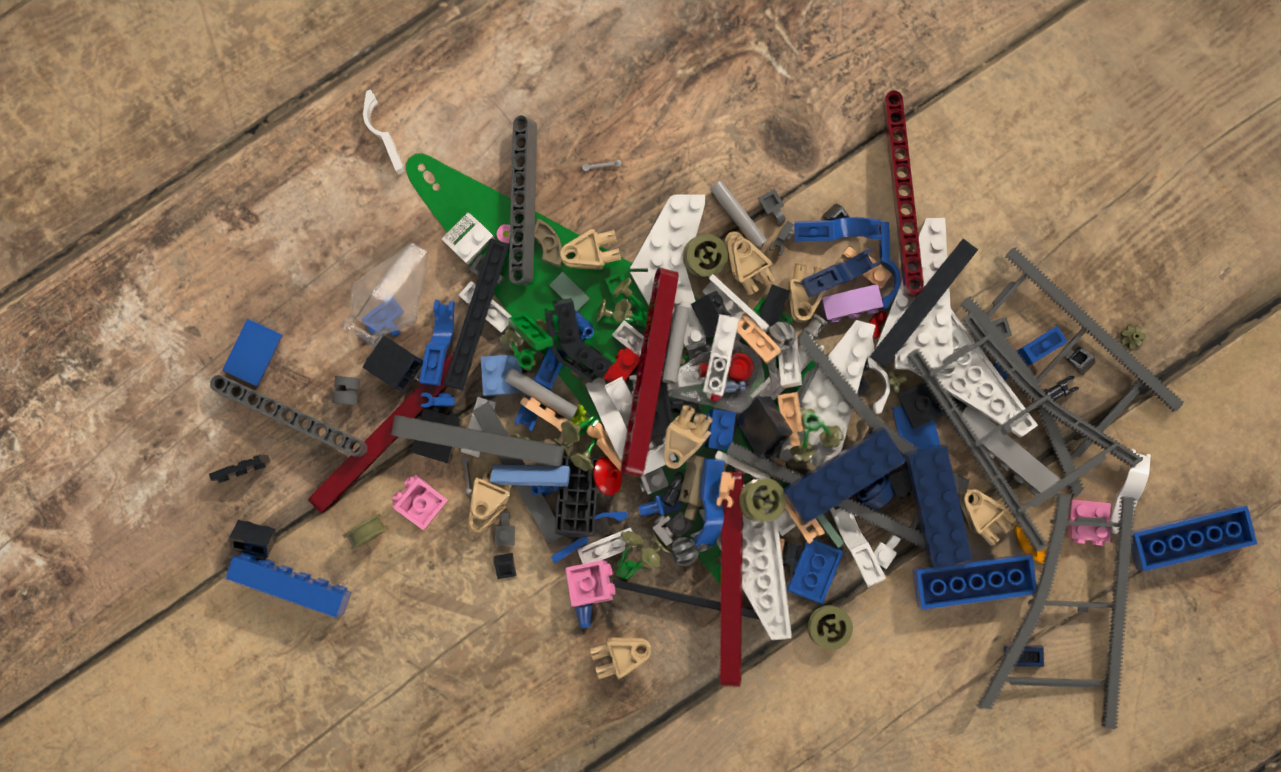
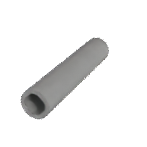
M722 180L710 188L711 193L746 238L757 249L768 241Z
M675 306L662 375V382L668 384H677L690 311L685 306Z
M513 368L508 371L504 378V381L569 420L577 410V407Z

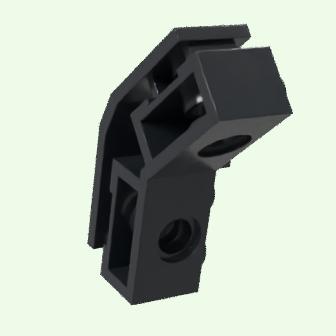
M569 298L553 301L554 310L544 309L548 335L553 339V346H550L552 352L560 363L588 382L592 383L594 381L592 378L594 374L602 379L613 364L612 361L580 339L573 300ZM553 315H557L559 327L557 330H555ZM555 335H558L561 346L568 357L573 359L572 362L561 356L556 349ZM578 363H583L591 370L588 372L586 369L578 365Z

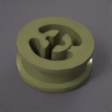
M703 234L694 237L686 244L683 250L685 267L691 274L697 277L717 275L727 264L728 251L726 245L715 235ZM701 242L711 245V247L700 248V250L695 252L696 247ZM705 253H707L708 255L706 259L703 258ZM716 259L714 266L709 270L699 266L710 264V262H714Z
M768 478L756 479L748 482L742 488L739 504L743 514L748 519L754 522H769L777 519L783 513L786 505V496L783 488L776 481ZM760 487V491L754 493L756 489Z
M380 513L363 521L342 535L350 541L352 545L350 547L351 551L370 542L389 529L388 526H384L381 522Z
M825 605L819 607L811 614L808 621V632L811 639L820 647L836 650L849 642L853 633V624L845 611L836 606ZM827 614H833V617L825 618L824 621L832 625L839 632V621L842 620L843 623L842 634L833 641H827L828 637H835L837 634L828 630L823 624H820L822 633L818 634L817 631L819 620Z

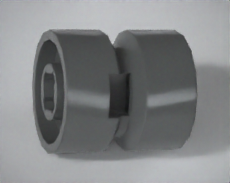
M335 376L334 387L336 391L333 392L332 403L357 406L358 394H356V391L359 390L360 379Z

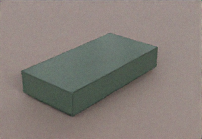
M563 272L549 285L562 299L571 298L577 312L590 300Z
M824 514L818 516L816 520L837 548L844 544L843 540Z

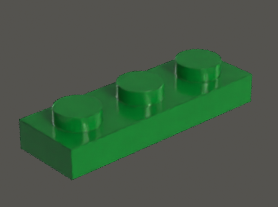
M526 313L508 318L509 325L535 351L553 346V339Z

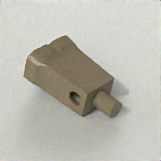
M691 455L687 459L679 501L688 503L684 518L695 521L698 508H704L703 502L700 499L704 458Z

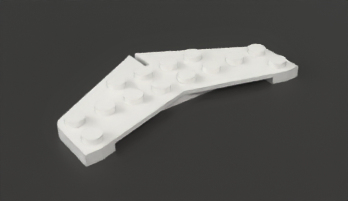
M705 195L671 196L630 269H648V272H630L648 306L650 304L656 270L661 267L679 273L672 319L675 306H685L690 309L684 339L685 347L701 341H705L706 344L704 329L691 306L695 302V298L686 271L687 268L683 262V250L686 244L696 237L705 206Z

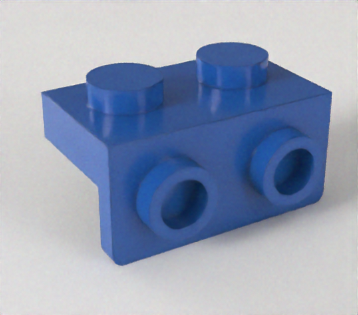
M716 409L709 410L705 420L708 417L712 419L707 429L711 434L704 442L705 448L728 449L733 439L736 412Z

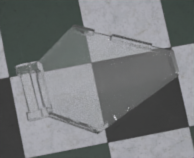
M412 242L353 282L350 315L344 320L341 328L345 331H351L374 348L382 336L416 324L419 311L418 303L422 295L427 269L428 251ZM358 320L376 331L375 334H368L355 326L354 322Z
M735 340L731 355L735 353L746 354L751 358L754 365L752 375L744 381V392L736 389V392L723 393L719 401H711L707 398L706 392L703 391L705 377H699L698 369L700 364L709 363L711 349L703 352L679 368L677 384L666 383L669 397L740 414L750 406L757 396H761L766 390L782 388L778 380L775 357L768 363L771 383L765 384L760 356L752 348ZM727 376V378H726V382H727V381H733V380L730 379L728 376Z

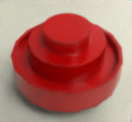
M743 353L731 355L727 376L737 382L747 380L753 373V361L748 355Z

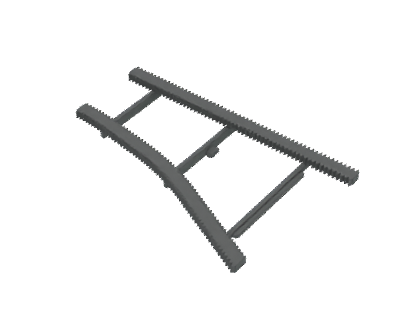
M1017 247L1012 248L1005 258H1008V261L1011 260V264L1014 263V266L1017 265L1016 269L1020 268L1019 272L1023 271L1022 276L1016 282L1012 281L994 299V306L990 311L984 313V310H981L982 307H979L980 304L976 305L977 302H973L974 299L971 300V296L966 298L960 305V307H963L962 310L966 309L965 312H968V314L974 313L973 316H976L975 319H978L979 325L985 327L986 333L993 336L990 339L994 338L993 342L996 341V344H999L998 348L1001 347V350H1004L1003 353H1007L1008 359L1012 358L1011 362H1014V365L1017 364L1016 368L1020 367L1019 371L1022 370L1021 373H1024V376L1027 375L1026 379L1032 380V383H1035L1034 386L1037 385V388L1041 387L1038 384L1063 357L1068 359L1074 353L1071 348L1086 331L1087 334L1090 333V336H1093V339H1096L1095 342L1099 341L1098 344H1101V347L1107 349L1110 355L1113 354L1112 357H1116L1115 360L1121 362L1124 368L1127 367L1126 370H1130L1129 373L1138 378V382L1097 425V430H1101V432L1112 423L1139 393L1138 388L1142 384L1149 388V391L1155 393V396L1161 399L1160 401H1164L1163 404L1172 409V412L1178 411L1184 401H1181V398L1172 393V390H1169L1170 388H1166L1167 385L1161 383V380L1155 377L1156 375H1152L1153 372H1150V370H1147V367H1144V364L1138 362L1139 359L1132 357L1133 354H1130V351H1127V349H1124V346L1118 344L1119 341H1115L1116 338H1113V336H1110V333L1104 331L1105 328H1101L1102 325L1096 323L1093 317L1090 318V315H1087L1088 312L1084 313L1085 310H1081L1082 307H1079V304L1076 305L1073 299L1070 300V297H1067L1068 294L1064 295L1065 291L1061 292L1062 289H1059V286L1056 287V284H1053L1054 281L1050 282L1051 278L1047 279L1048 276H1045V273L1042 274L1039 268L1036 269L1037 265L1033 266L1034 263L1030 264L1031 260L1027 261L1028 258H1025V255L1022 256V252L1016 251ZM1027 277L1031 279L1030 282L1034 281L1033 285L1037 284L1036 287L1045 292L1044 295L1048 294L1047 297H1051L1050 300H1053V303L1056 302L1059 308L1062 307V310H1065L1064 313L1068 312L1067 316L1071 315L1070 318H1073V321L1076 320V323H1079L1078 326L1082 325L1081 330L1036 379H1034L1035 376H1032V369L1028 370L1029 366H1026L1027 363H1024L1025 360H1022L1023 357H1020L1021 354L1017 355L1018 351H1015L1014 345L1010 346L1011 342H1008L1009 339L1005 340L1006 336H1003L1002 330L998 331L999 327H996L997 324L993 325L994 321H991L992 318H990ZM1040 406L1035 407L1038 408L1036 412H1039L1037 415H1041L1039 417L1042 418L1040 422H1044L1042 424L1045 426L1043 429H1047L1045 431L1048 433L1046 436H1050L1048 440H1051L1049 443H1052L1051 447H1054L1052 449L1055 451L1053 454H1057L1055 457L1058 458L1056 461H1060L1058 464L1061 465L1059 467L1062 469L1061 472H1064L1062 475L1067 476L1076 467L1073 466L1074 462L1071 461L1076 456L1080 457L1091 446V440L1086 438L1071 455H1068L1070 453L1067 451L1069 448H1065L1067 444H1064L1066 441H1062L1064 437H1061L1063 434H1060L1061 430H1058L1060 428L1057 426L1059 423H1055L1057 421L1054 419L1055 417L1052 418V415L1049 416L1046 410L1043 411V408L1040 409ZM1076 479L1067 485L1070 486L1068 488L1071 490L1069 493H1073L1072 497H1077L1085 488L1081 487L1083 485L1080 483L1082 480Z
M970 313L962 318L960 322H964L963 325H966L965 328H968L969 334L975 337L976 343L970 347L969 345L961 347L943 359V364L935 370L930 368L931 365H927L929 361L925 362L927 358H923L924 355H921L922 352H919L920 348L913 350L907 355V357H910L908 361H912L911 364H914L913 367H916L915 371L918 370L917 374H920L919 377H923L922 380H925L924 384L927 383L926 387H929L930 393H934L932 397H935L934 400H938L937 403H940L939 407L942 406L941 410H944L945 416H949L947 420L951 419L949 423H953L952 426H955L954 429H957L956 433H959L958 436H962L960 438L964 439L962 443L966 442L965 446H968L967 449H970L969 453L972 452L971 456H974L973 459H977L976 462H979L978 466L981 465L980 469H983L982 472H986L984 476L988 475L986 479H990L989 482H992L991 485H994L993 489H996L997 495H1001L999 499L1003 498L1002 502H1005L1004 505H1007L1006 509L1009 508L1008 512H1011L1010 515H1014L1013 519L1016 518L1015 522H1018L1017 525H1020L1019 529L1023 528L1021 532H1024L1023 535H1027L1026 538H1029L1028 542H1031L1032 548H1036L1034 552H1039L1045 549L1049 543H1045L1046 540H1043L1044 536L1041 537L1042 533H1039L1040 530H1036L1037 527H1034L1035 523H1032L1031 517H1027L1029 513H1026L1027 510L1025 509L1030 506L1037 507L1104 461L1106 454L1109 452L1110 455L1114 454L1113 457H1117V459L1127 463L1126 465H1130V467H1134L1141 462L1143 456L1140 457V454L1136 455L1137 452L1133 453V450L1130 451V448L1127 449V446L1123 447L1124 444L1120 445V442L1110 438L1111 436H1107L1101 430H1097V428H1094V425L1088 424V421L1084 422V419L1081 420V417L1078 418V415L1075 416V413L1071 414V411L1068 412V409L1062 408V405L1059 406V403L1056 404L1057 401L1053 402L1054 399H1051L1049 394L1045 395V392L1042 393L1043 390H1040V387L1034 386L1035 383H1032V380L1029 381V378L1026 379L1027 375L1024 376V373H1021L1022 370L1019 371L1020 367L1016 368L1017 364L1014 365V362H1011L1012 358L1008 359L1007 353H1003L1004 350H1001V347L998 348L999 344H996V341L993 342L994 338L990 339L993 336L986 333L987 330L983 331L985 327L981 328L982 325H979L980 322H977L978 319H975L974 313ZM982 346L981 349L984 348V352L987 351L986 355L990 354L989 358L992 357V360H995L994 363L1000 366L999 369L1003 368L1002 372L1005 371L1004 375L1008 374L1007 378L1011 377L1010 381L1013 380L1012 383H1015V386L1018 385L1017 389L1021 388L1020 391H1023V394L1026 393V396H1029L1028 399L1032 398L1031 402H1035L978 440L979 437H975L976 434H973L974 431H971L972 427H969L970 424H966L968 421H964L966 417L962 418L963 414H960L961 411H958L959 407L956 408L957 404H954L955 401H951L952 398H949L950 394L947 395L948 391H945L946 388H943L944 384L940 385L942 381H938L940 378H936L937 375L935 374L976 347ZM1040 406V409L1046 410L1049 416L1052 415V418L1055 417V420L1058 419V422L1062 421L1061 424L1065 423V426L1068 425V428H1071V430L1075 429L1074 432H1078V434L1088 438V440H1091V443L1094 442V445L1097 444V447L1101 446L1100 449L1104 448V450L1021 506L1022 503L1019 504L1020 500H1017L1018 497H1014L1016 493L1012 494L1014 490H1010L1011 487H1008L1009 483L1006 484L1007 480H1004L1005 477H1001L1003 473L999 474L1001 470H997L998 467H995L996 464H993L994 460H991L992 457H988L989 454H986L987 450L984 451L985 447H982V443L1000 431L1003 435H1006L1013 430L1010 426L1011 423L1035 407Z
M803 330L798 343L801 342L800 345H803V349L806 348L805 352L808 351L807 354H811L810 358L813 357L812 360L816 361L813 369L807 371L802 385H800L797 391L799 404H801L818 367L821 366L820 370L823 369L822 373L825 372L824 375L827 376V379L830 378L829 382H832V385L835 384L834 388H837V391L840 390L839 394H842L841 396L844 397V400H847L846 403L852 406L851 409H854L857 415L859 414L858 417H862L861 420H864L867 426L869 425L865 437L874 430L883 427L887 430L898 450L901 451V454L919 449L917 446L913 447L914 444L904 440L905 438H901L902 436H899L898 433L896 434V431L890 429L891 427H888L887 424L885 425V422H882L883 420H880V417H877L878 415H875L872 409L870 410L868 404L865 405L864 399H860L861 396H858L859 393H856V390H853L854 387L848 384L849 381L843 378L842 372H838L837 366H833L834 363H831L832 360L826 357L825 351H821L822 348H819L820 345H816L815 339H811L810 333H806L807 330ZM734 442L730 443L727 449V455L730 454V457L734 455V459L737 457V460L741 459V462L744 461L748 465L751 464V467L754 466L755 469L758 467V470L761 469L762 472L765 471L768 475L772 474V477L775 476L776 479L779 477V480L786 481V484H791L804 476H800V473L797 474L796 471L793 473V470L790 471L789 468L786 470V467L783 468V465L779 466V463L773 462L778 450L772 457L765 460V457L758 458L755 452L751 453V450L748 451L747 448L744 450V447L741 448V445L737 447V443L734 445ZM953 471L956 489L962 493L965 492L969 485V479L966 480L965 477L963 478V476L957 475ZM847 498L836 505L839 509H845L849 514L852 512V515L855 514L856 517L859 516L863 520L866 519V522L869 521L870 524L873 522V525L876 524L877 527H883L884 530L886 529L887 532L890 531L894 535L897 534L898 537H904V540L907 539L908 542L911 540V543L914 542L915 545L917 544L926 550L922 532L918 529L915 530L919 522L918 513H916L911 525L908 527L907 524H901V521L898 522L897 519L894 521V518L891 519L890 516L887 517L884 513L880 514V511L877 512L876 509H870L867 505L863 506V503L860 504L859 501L856 502L852 498Z
M1058 493L1055 494L1057 501H1055L1056 505H1054L1056 507L1054 508L1055 512H1053L1055 515L1052 516L1055 519L1050 520L1053 526H1050L1052 529L1049 530L1051 533L1048 535L1051 537H1048L1050 541H1047L1049 545L1045 549L1047 551L1044 553L1046 556L1043 557L1045 560H1042L1044 564H1041L1043 567L1040 568L1043 571H1040L1041 575L1039 576L1041 578H1038L1039 581L1037 582L1039 585H1035L1037 588H1034L1036 592H1033L1035 595H1032L1034 598L1029 600L1028 604L1030 605L1028 606L1030 608H1027L1028 612H1025L1027 615H1024L1025 618H1022L1024 622L1021 621L1022 625H1019L1020 628H1017L1018 631H1015L1017 635H1013L1015 638H1011L1013 642H1010L1011 645H1008L1009 649H1006L1007 652H1004L1005 656H1002L1004 659H1000L1001 662H998L1000 666H996L998 668L995 669L996 673H993L994 676H991L990 683H987L989 687H985L987 690H983L985 694L982 693L983 697H980L981 700H978L979 704L976 705L979 709H992L991 706H994L993 702H996L995 699H998L997 695H1000L999 692H1002L1001 688H1004L1002 685H1006L1004 682L1017 686L1096 688L1098 685H1106L1104 686L1107 688L1104 690L1106 693L1103 694L1106 696L1103 698L1106 700L1103 701L1105 703L1103 707L1105 708L1102 709L1105 712L1102 713L1104 720H1102L1103 724L1101 725L1106 729H1116L1118 727L1115 725L1118 723L1115 721L1118 720L1116 717L1119 716L1116 714L1119 712L1117 711L1119 709L1117 706L1120 705L1117 703L1120 701L1117 698L1120 697L1118 694L1121 693L1118 691L1121 689L1119 688L1121 686L1119 682H1122L1119 680L1122 678L1119 676L1122 674L1120 667L1123 666L1121 665L1123 663L1121 661L1123 657L1121 656L1124 655L1121 653L1124 651L1121 648L1124 647L1122 644L1125 642L1122 640L1125 639L1123 638L1125 636L1123 633L1126 632L1123 630L1126 628L1123 625L1126 624L1124 621L1127 620L1124 618L1127 616L1125 615L1127 613L1125 611L1127 607L1125 606L1128 605L1125 602L1128 601L1126 594L1129 593L1126 590L1129 589L1127 588L1129 586L1127 582H1130L1127 580L1130 578L1127 575L1130 574L1128 571L1131 570L1128 568L1131 566L1128 563L1131 562L1129 561L1131 559L1129 555H1132L1130 548L1133 547L1130 545L1133 543L1130 540L1133 539L1131 536L1134 535L1131 533L1134 531L1131 528H1134L1132 526L1134 522L1132 521L1135 519L1132 517L1135 516L1133 509L1136 507L1133 505L1136 504L1134 502L1136 499L1133 497H1120L1122 501L1119 502L1121 503L1119 511L1121 512L1118 514L1121 516L1118 517L1120 519L1118 522H1106L1105 518L1076 517L1075 520H1069L1067 513L1070 512L1068 505H1071L1069 498L1072 496ZM1066 525L1120 527L1117 529L1119 530L1117 532L1119 534L1117 538L1119 539L1116 541L1119 543L1116 544L1118 547L1115 548L1118 550L1115 552L1118 555L1115 556L1117 557L1115 559L1117 563H1114L1116 570L1113 572L1116 574L1113 576L1116 578L1113 579L1115 586H1113L1114 590L1112 591L1114 594L1112 596L1114 597L1111 599L1114 601L1111 603L1046 600L1049 598L1047 596L1050 595L1049 591H1052L1050 588H1052L1051 584H1054L1052 582L1055 580L1053 578L1055 577L1054 573H1057L1055 570L1058 568L1055 566L1058 565L1056 562H1059L1057 558H1060L1058 554H1061L1059 551L1062 550L1060 547L1063 546L1061 544L1064 542L1062 541L1064 539L1062 535H1066L1064 531H1067L1064 529L1067 527ZM1043 606L1078 607V612H1088V607L1113 608L1111 609L1113 613H1110L1112 620L1109 621L1112 623L1109 625L1112 628L1109 629L1111 631L1109 632L1111 635L1109 636L1110 640H1108L1110 647L1107 648L1110 650L1107 652L1109 653L1107 655L1109 657L1107 661L1109 662L1106 663L1108 670L1105 671L1108 673L1105 675L1108 678H1105V680L1009 677L1008 675H1011L1010 671H1013L1012 668H1015L1014 664H1017L1015 661H1019L1017 658L1021 657L1019 654H1023L1021 650H1024L1023 647H1026L1025 644H1028L1027 640H1030L1029 637H1032L1030 633H1034L1032 630H1036L1034 626H1037L1036 623H1039L1037 620H1040L1039 616H1042L1040 613H1043L1042 609H1045Z

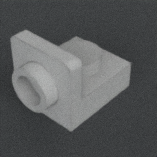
M662 468L641 477L642 480L639 481L642 492L647 491V494H651L669 485Z
M662 515L654 521L656 525L653 526V529L664 544L668 546L673 542L672 537L674 535L668 527L664 528L663 524L669 521L671 517L669 515L666 517Z

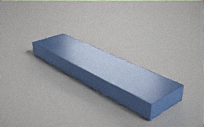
M493 465L490 482L492 485L568 486L570 467Z

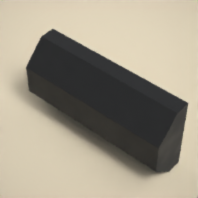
M563 456L561 466H569L570 475L568 486H558L555 534L579 538L594 536L597 486L593 477L594 467L592 470L584 471L573 464L571 457ZM589 458L593 466L599 460V458Z

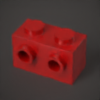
M628 347L625 350L621 349L615 357L617 359L616 362L605 373L603 378L610 383L622 377L625 383L630 380L629 376L634 375L638 370L640 357Z

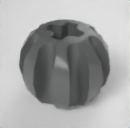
M678 538L671 545L672 557L680 566L691 565L698 558L697 547L691 538Z

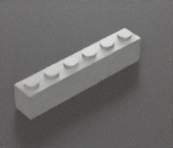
M965 405L961 409L960 414H963L962 418L966 417L964 421H968L966 424H970L969 427H972L971 431H974L975 437H979L978 440L997 428L987 417L970 406ZM1001 431L982 443V447H985L984 451L987 450L986 454H989L988 457H992L991 459L995 458L999 462V467L1007 472L1009 470L1013 473V478L1020 484L1025 483L1029 487L1028 491L1034 496L1039 495L1059 480L1042 463L1007 434L1003 435Z

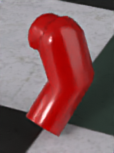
M884 311L875 313L869 320V324L875 325L873 339L879 338L881 335L879 327L887 319V313Z

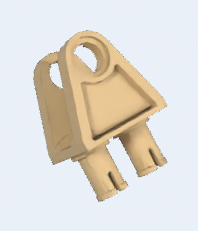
M591 229L562 247L560 253L563 263L570 268L602 270L605 263L620 261L619 248L606 252L599 251L600 245L617 242L615 231L597 234L594 229ZM573 252L576 254L573 259L566 258L568 253Z
M736 234L731 235L727 239L726 248L731 275L743 284L748 295L754 294L753 291L757 292L759 290L752 279L753 275L758 273L764 285L770 284L769 281H775L768 268L772 265V262L750 241ZM734 239H738V240H737L735 243H733V245L731 246L732 241H733Z
M796 262L793 279H790L788 282L787 290L790 291L788 298L791 317L794 319V322L803 324L812 317L825 291L809 298L800 282L805 278L807 264L803 263L801 265V263ZM814 266L813 274L819 272L820 266ZM798 309H804L806 316H800Z
M687 405L683 406L680 415L668 426L666 432L664 462L673 469L680 467L700 448L711 434L707 429L712 419L708 417L705 420L707 416L700 415L697 425L690 422L695 410L691 408L688 411L690 406ZM670 454H676L679 457V462H672Z
M485 470L481 479H475L472 490L468 526L473 532L477 533L483 532L505 511L510 494L509 490L512 486L499 485L497 487L492 485L490 482L492 471L488 475L490 470ZM475 518L482 519L484 523L478 527L474 525L473 520Z
M966 489L963 493L959 492L958 498L961 511L969 530L972 533L981 534L989 546H993L996 544L995 541L998 542L1000 540L989 527L994 521L1005 534L1010 531V528H1014V525L1003 514L1007 511L1005 506L978 490ZM969 495H972L973 498L971 503L968 502Z
M612 637L608 638V642L605 645L590 648V652L593 654V661L609 655L613 660L610 664L596 667L598 678L601 679L614 674L618 676V679L622 678L645 662L651 654L649 641L644 638ZM644 646L647 650L645 653L640 654L636 651V648Z

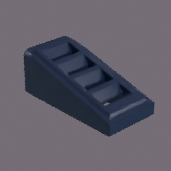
M1026 645V647H1023L1024 650H1021L1023 653L1022 661H1015L1017 664H1014V666L1044 667V645ZM1004 646V652H1007L1008 646ZM1026 651H1030V661H1026ZM1034 651H1038V661H1034Z

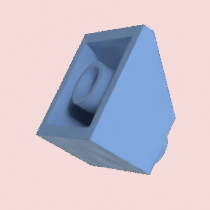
M514 355L481 357L484 396L524 394V392L504 381L506 374L511 368L522 373V367L519 365L518 359L514 358Z

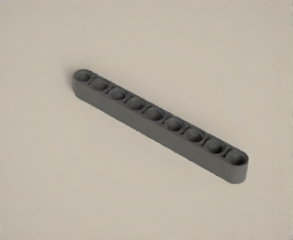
M519 115L513 121L509 279L512 283L528 286L533 281L537 124L532 119Z
M216 375L210 381V387L213 391L349 455L362 457L367 452V445L364 441L232 379ZM224 380V387L220 389L219 384ZM240 388L241 394L236 397V391ZM255 396H257L258 402L255 405H253L252 400ZM271 404H274L275 409L270 413L269 407ZM291 411L292 416L287 421L286 414ZM308 419L309 424L303 429V421ZM325 427L326 432L320 437L319 431ZM342 435L343 440L337 445L336 438ZM359 443L360 449L354 453L353 446Z
M397 415L394 416L391 432L393 436L561 466L564 446Z

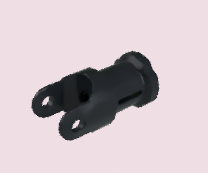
M1072 375L1058 381L1055 386L1049 389L1045 388L1043 392H1045V395L1049 394L1051 399H1054V402L1063 396L1067 397L1078 391L1079 387H1073L1068 390V382L1075 378Z
M699 394L696 397L684 398L681 396L670 400V403H673L670 404L671 409H673L671 410L672 413H681L684 405L690 406L688 411L693 408L701 412Z
M678 472L675 474L668 485L667 493L660 499L661 502L671 508L676 507V502L680 496L684 480L683 473Z
M784 541L783 568L785 569V566L789 564V575L793 578L798 563L796 560L798 548H801V545Z

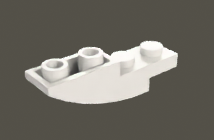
M719 314L704 384V392L723 396L739 318Z

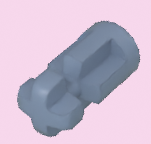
M727 381L724 393L736 392V389L744 392L745 382L740 381L739 384H736L735 381Z

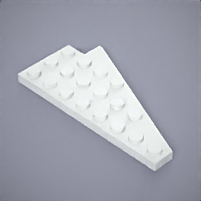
M926 218L919 234L924 287L948 258L945 218ZM908 264V265H907V268H908L910 271H915V270H916L915 265H913V264ZM903 279L876 348L917 297L908 296L904 292ZM909 283L911 289H918V285L916 283ZM949 288L894 357L895 369H916V367H913L914 364H911L912 361H908L910 357H907L915 349L920 348L919 352H922L923 358H927L925 362L929 361L927 365H931L930 368L933 369L941 366L943 359L953 353ZM954 362L946 368H953Z
M951 309L954 353L965 345L970 347L976 342ZM979 346L956 360L953 368H944L935 374L937 375L936 378H940L938 381H942L940 385L944 384L943 388H946L945 391H948V394L999 425L1025 409ZM909 369L916 374L918 373V370L915 371V369ZM1026 413L1010 424L1013 429L1011 432L1019 437H1022L1038 426L1029 413Z
M858 320L854 322L827 356L829 360H832L831 363H834L833 366H837L838 372H842L843 378L849 381L848 384L854 387L853 390H856V393L875 329V325ZM819 366L800 404V409H813L815 414L820 417V421H824L826 426H839L845 439L853 410L851 409L852 406L846 403L847 400H844V397L841 396L842 394H839L840 390L837 391V388H834L835 384L832 385V382H829L830 378L827 379V376L824 375L825 372L822 373L823 369L820 370L821 366ZM822 427L815 432H810L807 441L812 445V449L815 450V456L811 458L810 463L816 467L839 454L844 443L843 439L838 447L834 448L831 446L826 448L823 445V441L820 440V434L824 432ZM805 431L798 432L800 442H803ZM790 437L782 445L779 456L780 460L787 462L789 459H794V455L790 452L792 448Z
M760 487L757 488L754 493L759 492ZM699 510L702 518L705 519V510ZM743 514L742 588L772 640L792 638L778 519L769 522H754ZM722 529L716 540L720 549L722 542Z

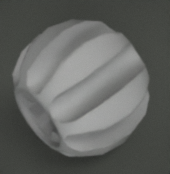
M777 322L769 328L768 336L781 350H787L794 345L796 332L792 325L787 322Z

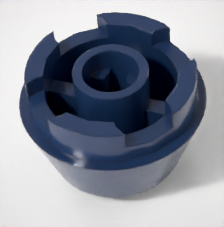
M885 474L855 493V495L858 497L859 502L873 509H879L891 500L894 495V489L888 475Z

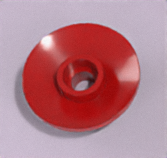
M608 457L600 458L594 466V482L603 494L614 495L620 490L622 485L621 470Z

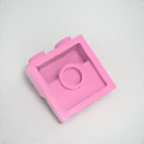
M418 475L410 476L405 481V488L402 492L397 491L392 497V506L424 530L448 500Z
M1070 499L1069 520H1075L1076 517L1105 518L1106 522H1109L1110 503ZM1068 525L1067 538H1073L1074 543L1085 544V540H1092L1093 545L1104 546V542H1110L1111 527Z
M599 560L566 568L572 607L613 600L612 595H615V587L613 583H610L609 576L612 575V568L610 564H607V561Z

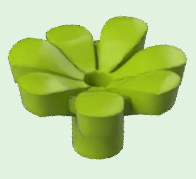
M579 404L574 416L570 419L574 425H579L589 419V417L585 416L586 410H584V406Z

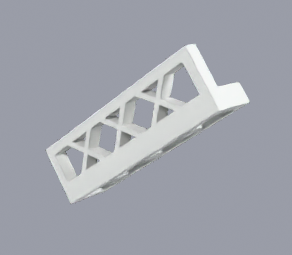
M712 274L709 278L711 282L702 292L707 295L717 291L723 298V303L732 317L739 318L740 320L741 316L747 313L767 334L770 328L769 325ZM746 324V325H745L744 327H742V328H743L744 331H745V330H746L748 327H750V326Z

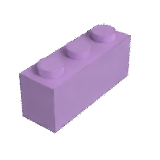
M878 284L825 296L820 301L824 320L830 321L831 324L842 321L841 318L849 316V319L858 318L860 313L867 312L868 315L879 312L878 309L883 307Z

